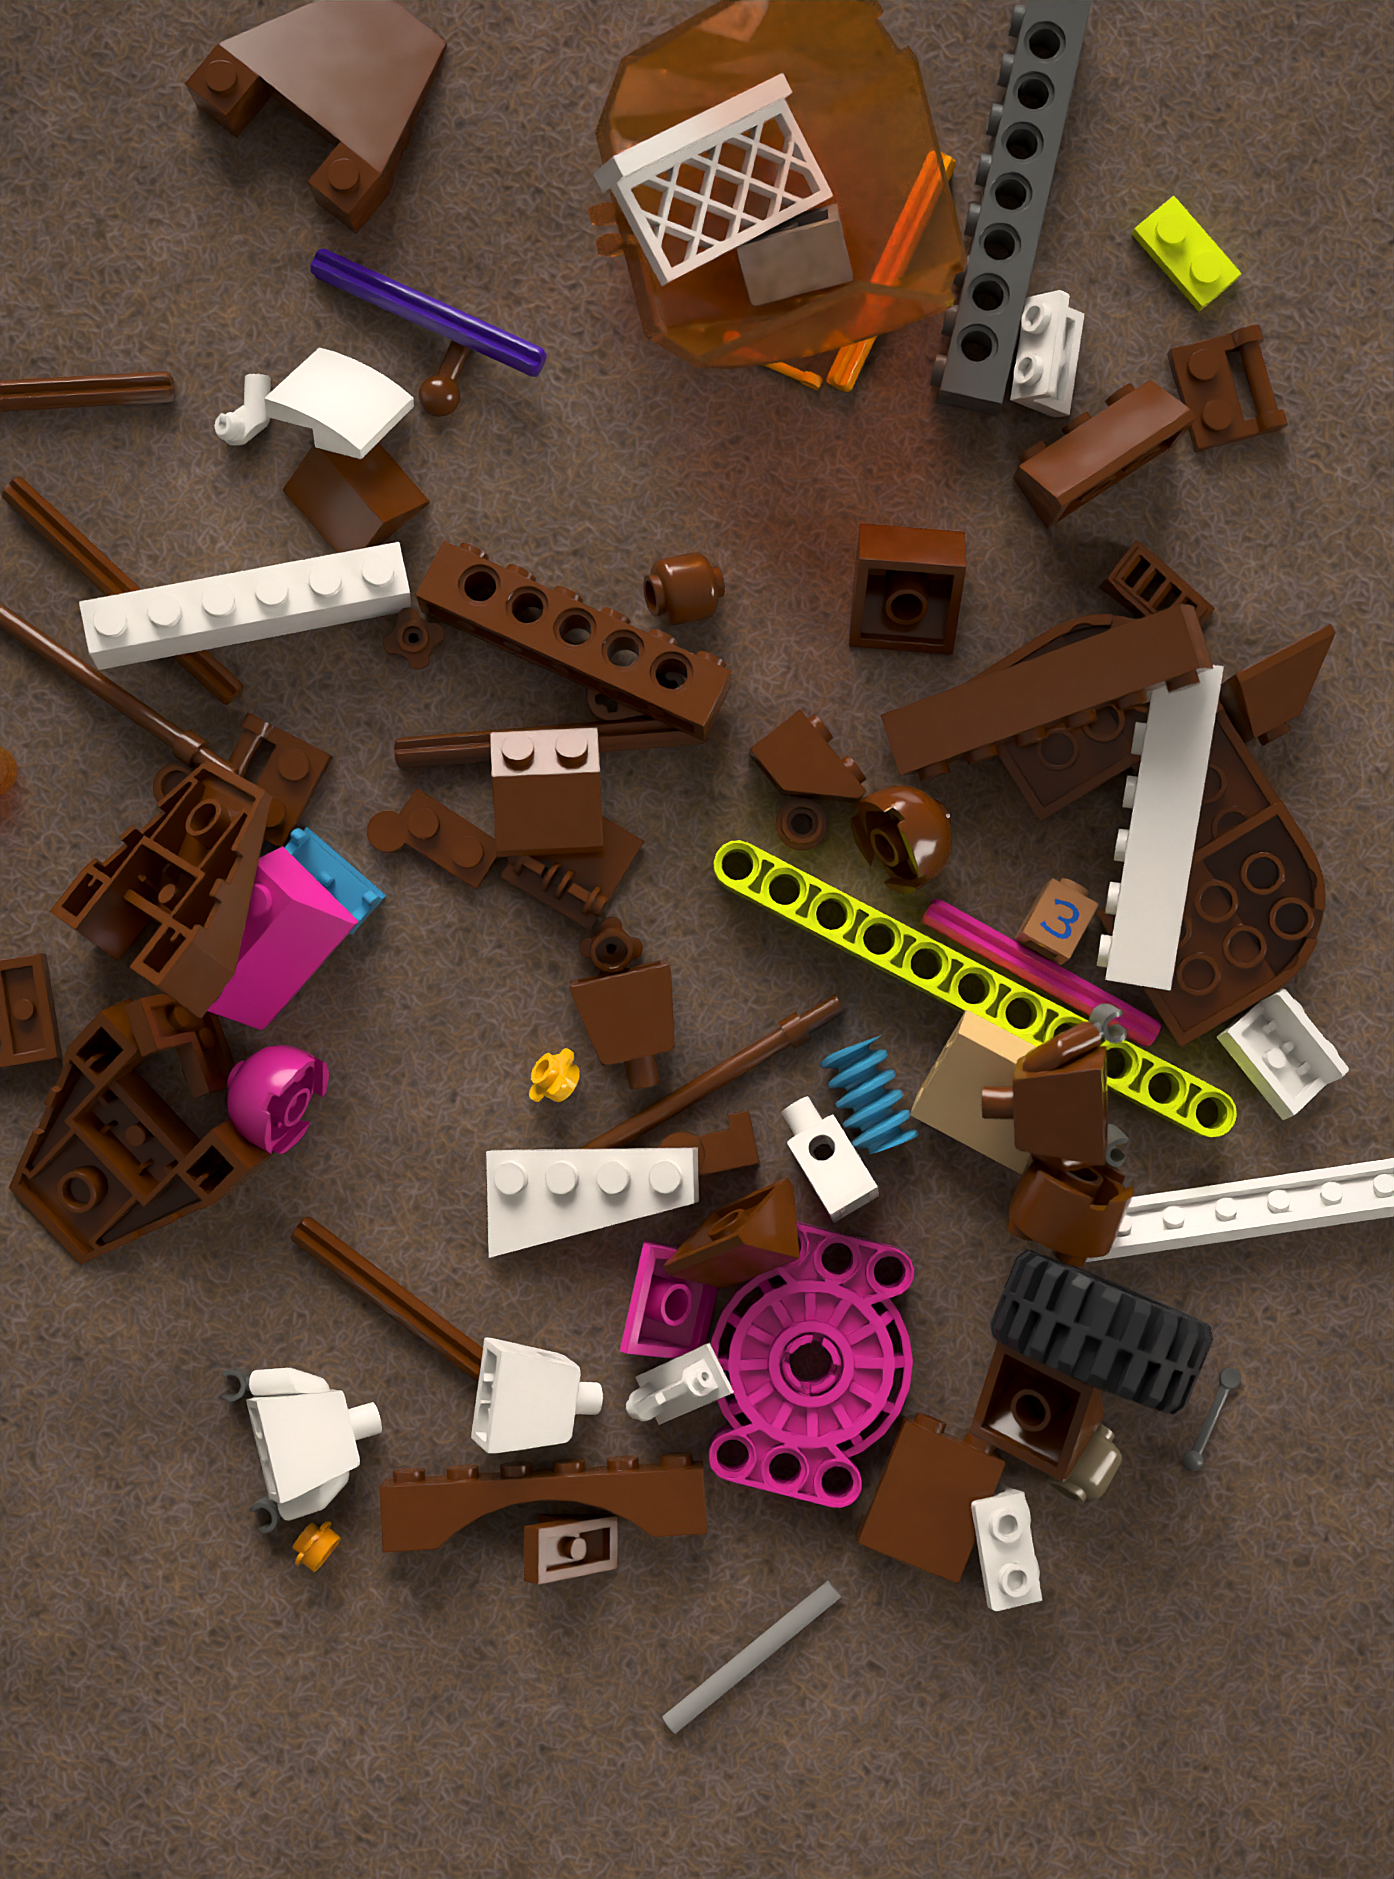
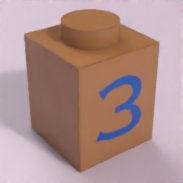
M1052 878L1040 890L1013 940L1061 966L1070 959L1099 904L1087 898L1089 892L1080 884L1062 878L1060 882Z

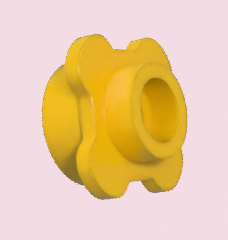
M564 1048L556 1055L546 1053L536 1062L531 1073V1080L534 1084L529 1091V1097L532 1100L539 1102L546 1096L555 1102H561L571 1095L580 1076L578 1066L572 1063L574 1060L573 1051Z

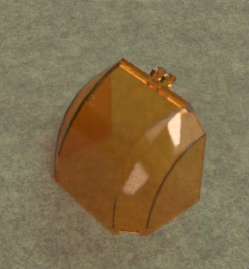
M720 0L626 55L620 61L595 130L603 165L613 156L783 73L793 92L785 98V101L833 194L831 198L809 210L838 203L845 244L853 274L852 280L760 305H752L750 302L736 248L661 286L612 190H609L612 203H600L588 209L592 225L596 224V226L603 227L617 224L619 234L609 233L598 237L595 241L599 255L606 257L625 255L644 336L695 368L735 369L769 365L807 357L894 331L953 306L955 296L951 291L955 275L965 271L968 259L918 58L909 45L899 49L878 18L882 16L884 9L878 0ZM775 118L763 123L759 142L782 152L785 138ZM751 130L741 135L749 138ZM725 142L721 147L718 164L741 173L746 150ZM709 151L699 156L708 159ZM756 155L751 177L774 187L779 164ZM684 163L680 165L676 185L700 194L705 171ZM789 169L784 191L802 199L813 195L804 175ZM667 172L658 177L666 180ZM714 176L709 199L733 208L738 185ZM643 184L631 190L641 210L656 216L658 215L662 192ZM748 190L743 213L760 220H765L771 199ZM672 197L667 220L691 230L696 206ZM781 203L779 212L788 208L789 206H786ZM706 211L701 234L722 242L726 239L730 220ZM664 232L661 248L670 266L674 267L684 262L688 242ZM698 246L696 255L707 249Z

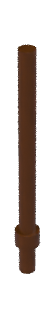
M0 603V628L171 747L174 757L190 768L194 766L199 767L204 761L210 759L239 775L238 768L208 748L209 742L192 730L183 731Z
M834 994L801 1015H798L797 1012L792 1013L778 1022L780 1025L778 1029L579 1149H620L792 1045L796 1049L811 1040L810 1033L846 1012Z

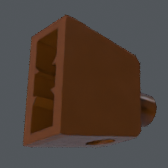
M668 958L626 967L615 973L605 972L570 980L572 997L601 1065L624 1062L630 1089H640L660 1083L655 1054L675 1049L672 979Z

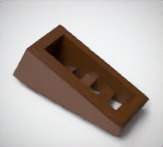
M1137 540L1130 546L1099 586L1100 589L1139 619L1157 613L1155 609L1170 590L1178 596L1171 607L1178 604L1185 605L1186 603L1194 606L1200 627L1215 609L1159 557ZM1138 565L1145 572L1133 588H1130L1124 581ZM1155 578L1161 585L1150 600L1146 602L1140 595L1151 580Z

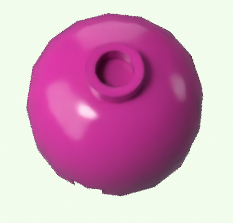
M290 1045L265 1047L252 1054L245 1061L238 1062L230 1072L227 1080V1087L229 1089L227 1099L228 1113L237 1132L252 1144L271 1154L272 1151L278 1154L288 1151L298 1143L311 1123L300 1120V1118L304 1114L314 1091L322 1098L327 1091L329 1080L327 1063L302 1049Z

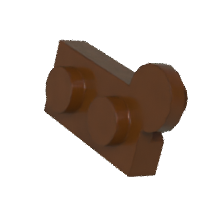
M418 788L415 789L400 813L394 811L379 812L370 819L367 826V837L375 849L384 853H394L401 850L407 844L476 890L499 858L496 856L495 838Z

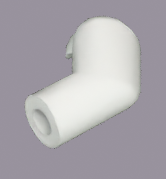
M248 374L245 376L244 405L233 413L220 414L215 421V432L220 439L225 440L229 445H243L267 427L270 418L266 415L264 398L271 393V377L263 374Z

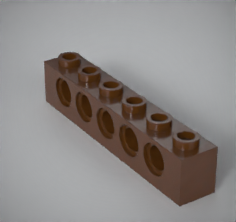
M445 540L443 541L415 594L422 613L703 742L705 741L731 689V670L725 668L726 663L722 659L706 651H698L697 654L680 648L678 647L677 640L663 631L650 629L649 633L638 629L630 625L631 621L628 617L614 609L603 607L599 611L583 604L582 597L566 587L555 586L553 590L535 582V576L522 567L509 564L507 568L495 564L489 561V556L485 552L471 544L461 543L458 547ZM479 586H489L495 589L494 594L485 601H474L469 598L470 593ZM527 607H535L543 612L541 617L532 623H522L516 619L517 614ZM580 628L590 633V637L579 645H571L563 640L565 634L572 629ZM621 650H630L638 656V659L627 667L616 666L610 661L611 657ZM674 671L681 673L686 678V681L678 688L668 689L658 683V679L664 673Z

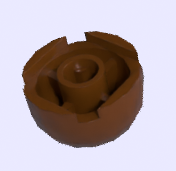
M895 785L876 791L855 803L853 808L859 809V814L851 818V829L855 843L870 867L876 854L891 877L883 882L887 887L903 895L910 894L922 888L940 874L952 852L951 817L946 807L940 801L933 799L927 793L914 787Z

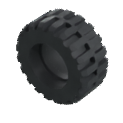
M1026 1250L1016 1257L990 1322L993 1338L1018 1353L1024 1354L1041 1364L1081 1380L1086 1384L1145 1407L1154 1408L1173 1415L1187 1407L1213 1341L1212 1329L1209 1324L1122 1285L1032 1250Z

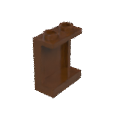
M917 1412L913 1420L901 1415L898 1422L899 1432L866 1515L862 1514L855 1531L857 1543L959 1584L976 1541L971 1504L975 1500L993 1497L1006 1462L1000 1454L994 1452L995 1445L970 1432H966L963 1440L945 1433L947 1424L935 1417Z

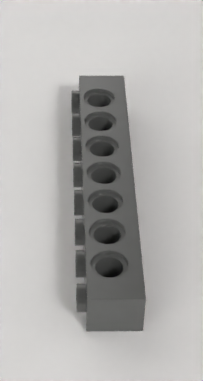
M1026 0L1025 5L1015 3L1008 36L1017 38L1014 55L1004 53L997 80V86L1006 87L1003 104H992L985 134L995 137L991 155L981 154L974 185L984 187L980 205L970 203L963 235L972 237L969 255L959 253L952 280V285L961 287L957 305L947 304L941 329V335L950 337L946 356L936 354L929 385L939 387L935 403L991 416H997L1002 405L1092 0ZM1034 46L1046 47L1051 51L1053 57L1049 59L1037 58L1032 54L1030 48ZM1023 95L1034 96L1041 102L1042 107L1028 109L1020 103L1018 98ZM1014 144L1022 145L1030 151L1032 157L1024 160L1016 159L1010 155L1007 147ZM1001 194H1010L1019 201L1021 207L1015 210L1004 209L997 203L995 197ZM992 243L1000 244L1007 249L1010 257L1005 260H994L986 254L984 247ZM979 293L990 294L996 299L999 307L992 311L981 310L975 305L972 297ZM967 343L979 344L985 349L987 358L979 362L971 361L963 355L961 347Z

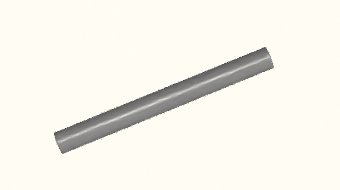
M827 1580L662 1716L663 1720L670 1730L676 1734L839 1600L841 1595L831 1582Z

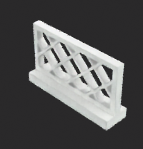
M783 73L613 156L593 173L603 193L612 190L661 286L804 213L833 196L785 101V98L793 92ZM775 118L785 138L782 152L759 142L763 123ZM751 130L749 138L741 135ZM727 142L746 150L741 173L718 164L723 143ZM709 151L708 159L699 156ZM756 155L779 164L774 187L751 177ZM686 163L705 171L700 194L676 185L680 165ZM789 169L804 175L813 195L802 199L784 191ZM667 172L666 180L658 177ZM714 176L738 185L733 208L709 199ZM643 184L662 192L657 216L641 210L631 191L632 189ZM748 190L771 199L765 220H760L743 213ZM672 197L696 206L691 230L667 220ZM781 203L786 206H789L788 208L779 212ZM706 211L730 220L724 241L720 242L701 234ZM740 225L747 227V229L738 233ZM664 232L688 242L684 262L674 267L670 266L661 248ZM698 246L707 249L696 255Z

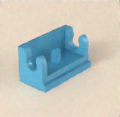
M308 827L304 830L300 828L295 829L290 833L291 840L284 848L359 921L349 932L352 935L387 895Z

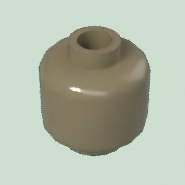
M1100 1423L1069 1477L1062 1482L1047 1474L1046 1483L1057 1493L1076 1503L1082 1504L1085 1498L1099 1499L1105 1493L1122 1462V1455L1119 1449L1112 1443L1115 1437L1114 1433Z

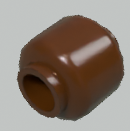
M692 552L655 561L650 575L644 577L643 590L651 615L654 617L659 616L669 626H675L712 617L717 609L718 598L723 597L725 594V583L718 566L712 567L704 555L699 552Z

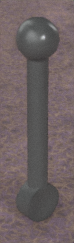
M1227 1367L1219 1373V1382L1221 1384L1192 1450L1187 1451L1183 1455V1465L1189 1471H1197L1203 1466L1202 1452L1230 1389L1238 1387L1241 1383V1374L1235 1368Z

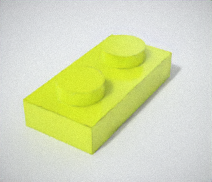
M1175 196L1166 201L1135 227L1132 232V236L1198 311H1201L1242 274Z

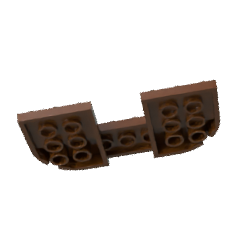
M1095 614L1068 620L1047 630L965 683L1122 626L1136 619L1113 614ZM1219 700L1171 990L1142 986L1180 1047L1272 994L1291 980L1311 956L1318 942L1317 939L1322 927L1324 911H1326L1325 883L1315 853L1241 739ZM1150 702L1117 712L1115 704L1096 710L1098 720L1089 724L1066 730L1065 723L1062 722L1046 728L1048 738L1017 747L1015 740L996 746L999 758L1039 822H1042L1129 767H1132L1138 777L1142 755L1131 754L1136 722L1147 723ZM1106 906L1097 910L1096 913L1112 936L1116 915L1105 913Z

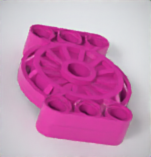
M797 1221L800 1259L752 1277L741 1285L721 1310L713 1330L711 1347L722 1369L729 1371L730 1383L735 1397L727 1402L726 1397L717 1400L723 1416L730 1425L719 1428L712 1435L709 1441V1462L712 1470L719 1477L727 1481L829 1507L842 1508L855 1501L861 1491L862 1479L851 1456L863 1452L886 1433L900 1414L910 1389L913 1365L910 1338L898 1309L889 1298L904 1293L910 1287L914 1279V1267L910 1258L901 1249L893 1245ZM833 1243L847 1245L851 1253L848 1265L839 1271H830L822 1264L824 1249ZM886 1256L898 1258L902 1265L900 1277L891 1284L879 1283L874 1277L876 1263ZM777 1275L784 1279L774 1285L768 1280ZM759 1285L762 1292L748 1303L742 1313L734 1311L742 1298ZM881 1301L886 1308L876 1312L871 1304ZM892 1320L899 1333L902 1353L893 1352L892 1340L886 1329V1326ZM728 1322L734 1326L729 1340L728 1354L718 1355L720 1338ZM816 1340L829 1351L830 1364L826 1372L820 1377L803 1379L791 1370L790 1354H793L801 1345ZM901 1368L900 1383L892 1400L888 1396L893 1386L894 1369ZM880 1411H885L886 1413L877 1425L861 1436L860 1432L874 1421ZM744 1412L748 1418L740 1421L736 1414ZM848 1439H850L852 1442L843 1447L839 1445V1443H842ZM728 1440H738L747 1447L748 1452L742 1462L728 1465L722 1462L717 1455L719 1446ZM781 1453H790L799 1460L797 1471L787 1478H779L769 1470L771 1460ZM834 1466L843 1467L851 1473L848 1485L839 1491H830L821 1484L823 1474Z

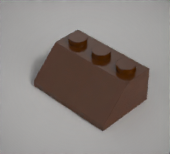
M1152 380L1147 381L1137 389L1134 388L1132 383H1129L1110 395L1105 400L1108 408L1096 416L1091 417L1087 411L1062 428L1065 436L1048 446L1045 440H1042L1018 457L1021 465L1018 466L1012 478L1048 529L1176 445L1196 419L1192 410Z

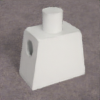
M808 1096L794 1102L781 1112L795 1137L787 1141V1144L834 1223L879 1197L878 1186L833 1114L822 1120ZM821 1144H829L834 1154L827 1160H817L813 1153L814 1149Z
M484 1338L471 1438L487 1453H502L566 1443L572 1437L575 1414H599L603 1401L601 1385L598 1382H579L580 1367L565 1355L499 1339Z

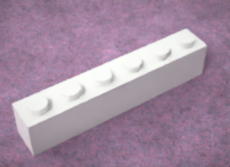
M395 542L80 601L79 605L89 654L98 670L395 614L404 608L411 607V597L400 543Z
M1213 665L1214 669L1198 674L1201 683L1185 690L1169 694L1167 687L1163 686L1146 693L1150 702L1147 723L1136 722L1131 754L1142 755L1138 777L1127 775L1122 806L1133 809L1130 830H1118L1114 855L1115 861L1124 862L1121 883L1110 881L1105 911L1107 914L1116 915L1113 935L1102 934L1097 966L1107 968L1105 980L1171 990L1224 666Z

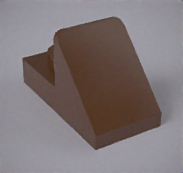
M539 1514L538 1524L524 1526V1582L539 1585L618 1569V1515Z

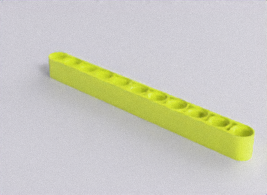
M741 840L730 841L722 845L716 853L713 863L714 876L725 889L964 1014L968 1010L1036 1047L1053 1038L1054 1031L1059 1025L1065 1023L1075 1027L1088 1021L748 842ZM736 852L745 854L752 863L750 875L743 880H733L727 877L722 870V862L727 855ZM778 877L791 878L798 886L799 895L797 900L789 905L776 903L769 894L770 883ZM833 901L842 906L845 912V921L840 928L829 930L819 924L816 911L821 903ZM878 925L884 927L890 933L892 943L887 953L880 955L871 953L864 945V933L870 926ZM918 950L930 951L938 960L937 973L931 979L919 978L911 969L912 956ZM967 974L977 976L984 984V996L976 1004L966 1003L959 995V982ZM1014 999L1025 1001L1031 1009L1032 1016L1030 1022L1022 1029L1014 1028L1006 1019V1008ZM1101 1038L1099 1046H1106L1107 1050L1110 1048L1117 1049L1123 1055L1125 1061L1124 1070L1116 1078H1109L1107 1076L1108 1090L1199 1136L1219 1137L1229 1132L1235 1124L1237 1117L1236 1106L1232 1098L1225 1092L1126 1040L1120 1043H1112ZM1158 1073L1167 1076L1172 1087L1170 1096L1162 1103L1154 1101L1148 1091L1151 1078ZM1210 1098L1216 1103L1219 1114L1215 1123L1205 1128L1196 1118V1109L1203 1099Z

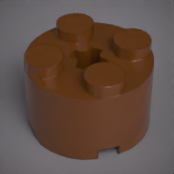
M1030 1155L1008 1209L1010 1219L1007 1229L1011 1234L1020 1239L1036 1241L1054 1250L1055 1257L1061 1262L1074 1267H1082L1085 1265L1087 1258L1103 1257L1110 1252L1134 1195V1188L1130 1186L1125 1189L1122 1184L1126 1176L1118 1168L1109 1165L1106 1161L1104 1165H1094L1061 1173Z

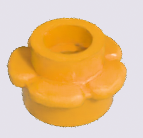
M330 1521L324 1522L320 1527L311 1522L295 1541L292 1548L299 1553L295 1560L297 1566L304 1564L310 1570L316 1572L327 1560L341 1540V1537L330 1529L332 1525Z

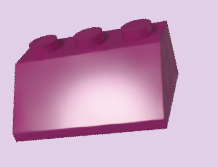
M284 847L259 858L235 975L225 986L218 1000L207 1010L259 1030H264L359 922Z

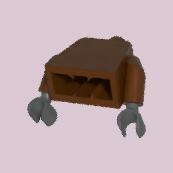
M1108 1003L1100 1004L1091 1012L1089 1022L1085 1021L1058 1034L1028 1051L1026 1056L1017 1059L1012 1087L983 1086L982 1118L1014 1120L1015 1148L1022 1152H1028L1032 1157L1058 1172H1071L1094 1165H1104L1105 1161L1114 1167L1121 1166L1126 1156L1116 1145L1127 1143L1129 1138L1117 1126L1108 1124L1106 1046L1099 1045L1101 1038L1112 1043H1120L1126 1038V1028L1119 1024L1108 1027L1109 1022L1115 1017H1120L1123 1011Z

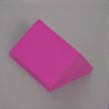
M644 1240L621 1343V1352L677 1358L706 1345L718 1287L667 1274L663 1265L678 1250V1246Z

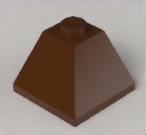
M1331 624L1243 669L1221 684L1218 699L1245 744L1258 738L1260 744L1264 746L1290 732L1286 722L1301 714L1336 634Z

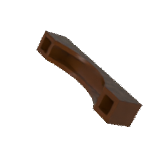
M675 1452L660 1455V1463L639 1464L638 1456L622 1455L607 1458V1466L586 1467L585 1459L570 1458L556 1460L553 1462L554 1469L532 1470V1462L527 1461L500 1464V1472L479 1473V1466L473 1464L447 1467V1475L425 1476V1468L419 1467L397 1469L393 1471V1478L385 1479L379 1487L382 1551L384 1553L437 1550L454 1533L479 1517L512 1504L537 1500L576 1501L604 1508L633 1522L652 1537L707 1534L703 1461H692V1453Z

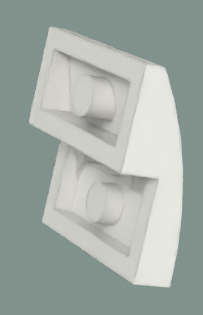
M320 347L264 398L267 417L312 428L316 448L362 459L414 407L413 397L383 374L350 357Z

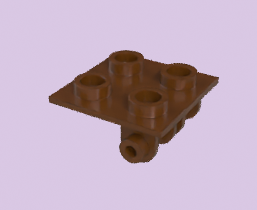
M602 816L603 852L509 856L507 859L508 864L500 877L591 931L645 841Z

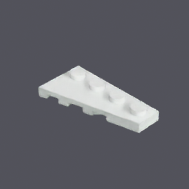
M698 1148L486 1151L489 1258L699 1202Z

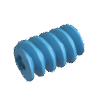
M880 1036L834 1052L820 1063L822 1069L839 1070V1073L827 1083L829 1089H846L847 1093L835 1103L837 1109L854 1110V1113L842 1123L844 1129H861L862 1133L851 1144L854 1149H868L869 1154L899 1145L919 1135L916 1129H900L899 1127L910 1118V1110L892 1108L904 1094L900 1089H885L884 1087L896 1076V1073L893 1069L877 1068V1065L889 1055L885 1049H870L869 1047Z

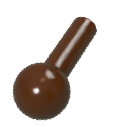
M453 340L450 342L437 375L428 377L419 389L421 406L427 413L436 417H444L453 413L460 402V390L456 383L470 348Z

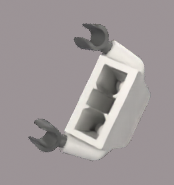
M245 1368L224 1371L221 1377L234 1375L241 1383L238 1394L222 1395L226 1401L242 1400L248 1398L251 1394L255 1396L246 1399L268 1494L260 1497L250 1507L249 1511L253 1512L258 1508H265L272 1515V1520L262 1523L257 1530L263 1534L269 1533L282 1519L290 1521L324 1509L348 1483L349 1471L360 1465L355 1441L382 1432L381 1419L376 1405L371 1402L348 1409L343 1391L330 1389L323 1378L293 1368L255 1370L252 1373Z

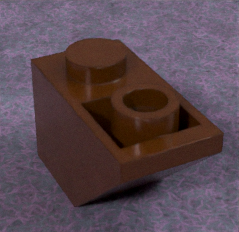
M799 709L750 748L749 756L783 796L856 803L867 792L861 785L866 780L865 775L848 755L842 759L838 757L828 744L833 739L832 734L815 714L807 718Z

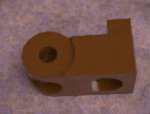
M749 1109L729 1113L730 1128L699 1135L689 1131H677L668 1135L660 1145V1148H698V1176L760 1162Z

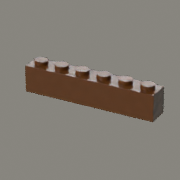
M1178 604L881 715L899 775L918 774L920 781H926L950 773L951 770L948 763L966 757L968 764H974L998 756L999 753L996 746L1015 740L1016 746L1022 747L1048 738L1046 728L1062 722L1065 723L1066 730L1098 720L1096 710L1115 704L1117 712L1145 704L1149 702L1146 693L1163 686L1167 687L1169 694L1193 687L1201 683L1198 674L1214 669L1194 606Z

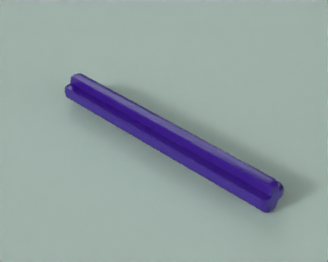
M325 248L319 249L311 262L310 271L317 279L531 377H537L545 365L547 354L542 347Z

